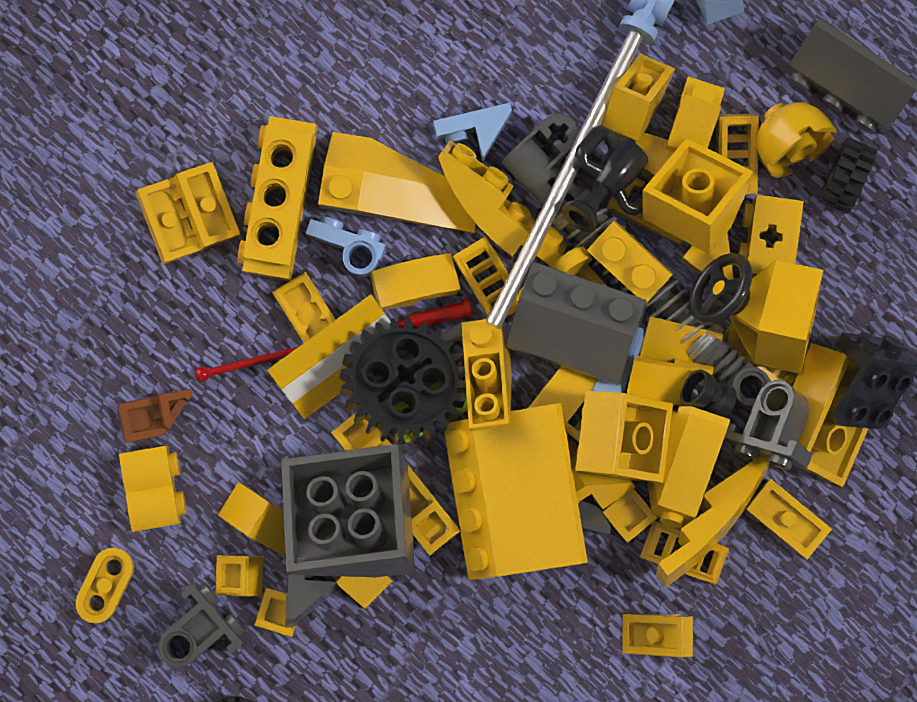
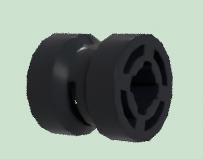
M702 369L690 374L684 382L680 393V400L685 406H692L724 418L731 413L737 399L734 387L722 381L716 382L713 375Z

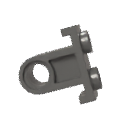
M783 380L768 382L758 393L744 431L737 425L729 423L724 439L735 446L734 452L747 459L756 460L757 456L760 455L767 457L770 464L785 470H790L792 465L807 469L813 454L800 445L798 441L808 418V401ZM788 400L786 406L782 410H779L781 404L784 401Z
M193 582L179 594L184 599L192 595L198 604L163 634L158 648L164 662L170 666L183 667L197 659L224 634L232 642L227 647V650L232 654L246 642L241 636L246 630L234 615L230 613L225 617L215 606L220 602V599L206 583L199 587L196 582ZM181 635L188 639L190 651L186 657L176 656L171 651L170 643L174 636Z

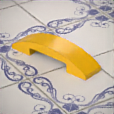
M356 413L331 432L345 451L392 445L387 438L384 441H380L381 430L378 428L367 434L368 421L366 419L354 423L353 420ZM408 465L412 534L431 556L461 530Z

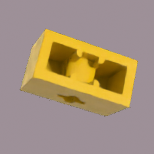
M756 195L752 200V204H745L742 227H748L749 230L747 243L740 242L738 254L743 255L750 262L752 277L758 275L775 260L796 263L804 201ZM768 228L772 229V236L778 237V241L773 243L770 248L766 247V240L760 239V235L764 234Z

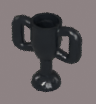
M602 125L592 128L577 146L575 157L577 164L594 176V188L583 201H569L562 207L565 218L574 227L586 233L595 231L598 225L595 210L606 197L613 196L626 214L636 216L642 213L643 189L654 177L653 173L645 169L648 164V157L636 143L626 138L617 139L609 128ZM604 140L608 151L602 157L599 164L591 161L589 157ZM638 178L644 181L645 184L630 202L624 189Z

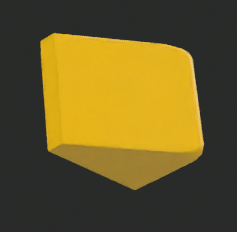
M217 555L216 595L262 596L263 557Z

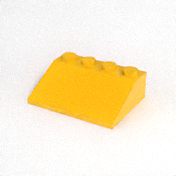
M561 403L510 411V426L470 431L468 419L449 422L444 434L468 580L588 563Z

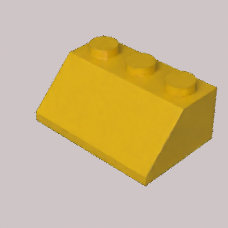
M811 343L805 356L802 372L797 375L792 387L803 395L809 404L808 418L798 443L813 455L807 469L795 467L843 487L869 428L840 426L831 418L860 367L844 353Z

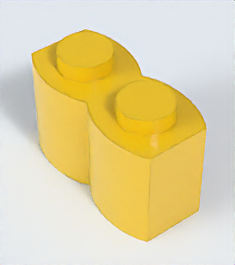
M161 446L120 453V466L132 532L180 524V515L187 514L184 492H176L174 476L180 475L177 452L170 453L169 446Z

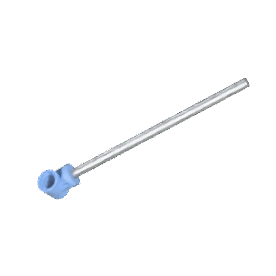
M675 0L630 1L627 10L632 12L633 15L624 16L619 25L620 31L626 35L623 45L486 320L488 325L496 329L501 328L580 168L575 157L577 146L592 128L601 125L615 85L628 70L640 43H654L658 35L654 24L662 27Z

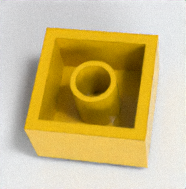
M586 390L584 406L582 408V422L575 470L621 479L663 483L673 403L626 393Z

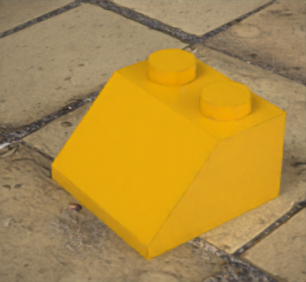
M686 138L643 189V219L710 254L731 228L752 182L754 172Z

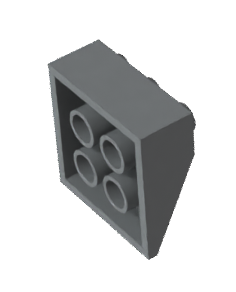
M399 444L281 460L286 572L288 575L376 578L415 573L408 461Z

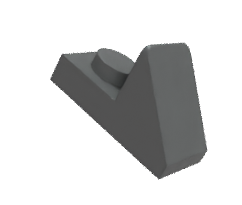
M288 575L285 628L296 626L333 594L336 582L305 580V578H312V575Z

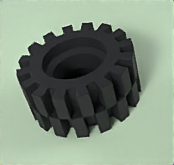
M847 137L833 162L818 201L843 213H850L858 196L861 194L863 185L868 179V174L876 158L877 149Z

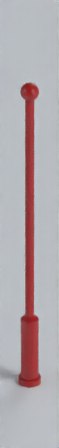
M467 298L463 299V302L410 314L405 320L398 321L397 323L399 328H404L407 319L411 318L413 329H419L424 321L427 322V326L463 317L471 318L473 315L469 299ZM298 347L209 369L202 366L196 369L195 378L200 382H206L210 376L282 359Z

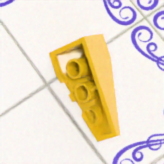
M332 132L318 201L320 209L469 233L475 232V221L466 212L444 175L372 138Z

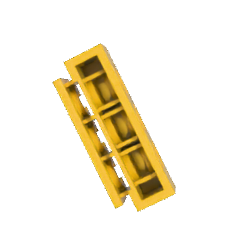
M269 116L268 125H261L258 138V148L262 149L260 163L254 164L251 177V187H255L253 202L247 203L244 217V225L248 226L246 241L241 240L237 256V263L243 264L242 271L245 274L291 281L318 132V127L314 123ZM281 151H288L293 154L292 162L284 168L274 166V156ZM281 189L285 191L286 198L281 205L272 207L266 204L267 195L272 190ZM268 227L278 229L279 237L274 244L265 246L260 243L259 237L264 229Z

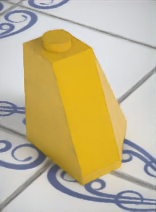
M679 406L678 411H672L663 483L647 481L651 514L660 517V522L674 528H682L683 525H687L696 518L730 419L692 406Z

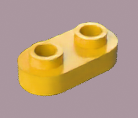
M113 547L101 551L96 556L76 598V610L85 621L101 623L111 618L115 613L134 573V561L127 551ZM113 559L118 560L122 566L120 573L117 575L111 574L107 568L108 563ZM95 595H99L104 599V607L99 611L94 610L90 605L91 598Z

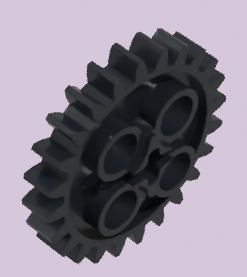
M391 318L388 330H385L377 322L374 327V336L368 331L363 330L360 336L361 343L352 341L349 348L352 354L344 355L342 364L347 368L341 369L339 379L347 383L341 385L340 395L351 396L345 403V409H358L353 421L358 423L366 419L368 421L367 434L376 428L381 429L380 441H384L389 433L395 434L396 444L400 445L404 435H409L411 442L415 445L419 440L421 432L430 441L435 434L434 427L444 433L449 425L446 419L456 421L459 415L456 408H463L466 398L461 395L466 393V382L460 380L465 377V367L456 366L462 359V352L450 354L454 341L451 339L441 343L439 341L441 329L436 330L432 335L426 333L427 322L425 321L418 330L413 329L411 318L407 319L404 328H399L395 318ZM409 350L413 353L415 359L403 360L396 351ZM425 360H429L431 362V364H428L423 368L419 369L417 372H415L418 366ZM372 372L379 373L386 382L382 384L372 383L366 375ZM413 372H415L410 384L406 381L402 382L395 390H393L397 379L404 381ZM434 379L440 384L441 388L438 390L428 389L422 380ZM391 390H393V392L389 395V397L386 400H384L383 402L377 401V398H380L385 394L389 393ZM400 401L409 405L411 412L399 413L392 404Z

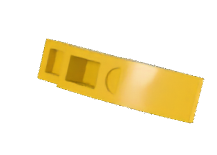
M450 140L438 158L454 194L480 229L498 246L513 256L518 248L524 245L536 220L531 217V212L525 206L518 202L511 203L506 199L514 186L508 182V177L502 171L492 166L488 168L476 159V154L469 147L461 143L455 144ZM551 226L536 256L553 267V264L563 255L568 243L563 240L562 234Z

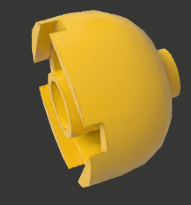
M795 102L787 105L779 103L771 107L764 115L765 120L761 124L756 136L757 151L762 163L771 176L776 178L789 176L792 172L787 168L788 166L808 156L809 162H812L832 145L835 138L831 132L837 133L836 128L820 109L808 103Z

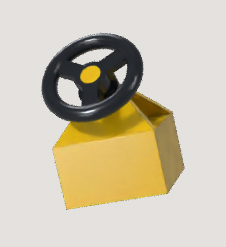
M738 253L724 254L710 262L696 279L690 294V311L694 319L704 325L718 324L730 317L741 342L754 364L801 374L818 306L823 270L775 260L752 279V267L746 257ZM729 265L738 266L740 278L727 279L724 276L723 268ZM711 279L710 295L701 306L703 292ZM716 306H718L719 308H721V309H719V310L713 312L714 309L716 308Z

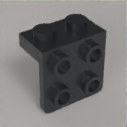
M842 332L835 346L855 362L860 369L832 414L831 419L840 426L880 429L892 418L894 408L901 396L912 385L913 377L917 372V362L903 351L905 348L904 344L892 336L884 335L883 338L867 332H861L860 334Z

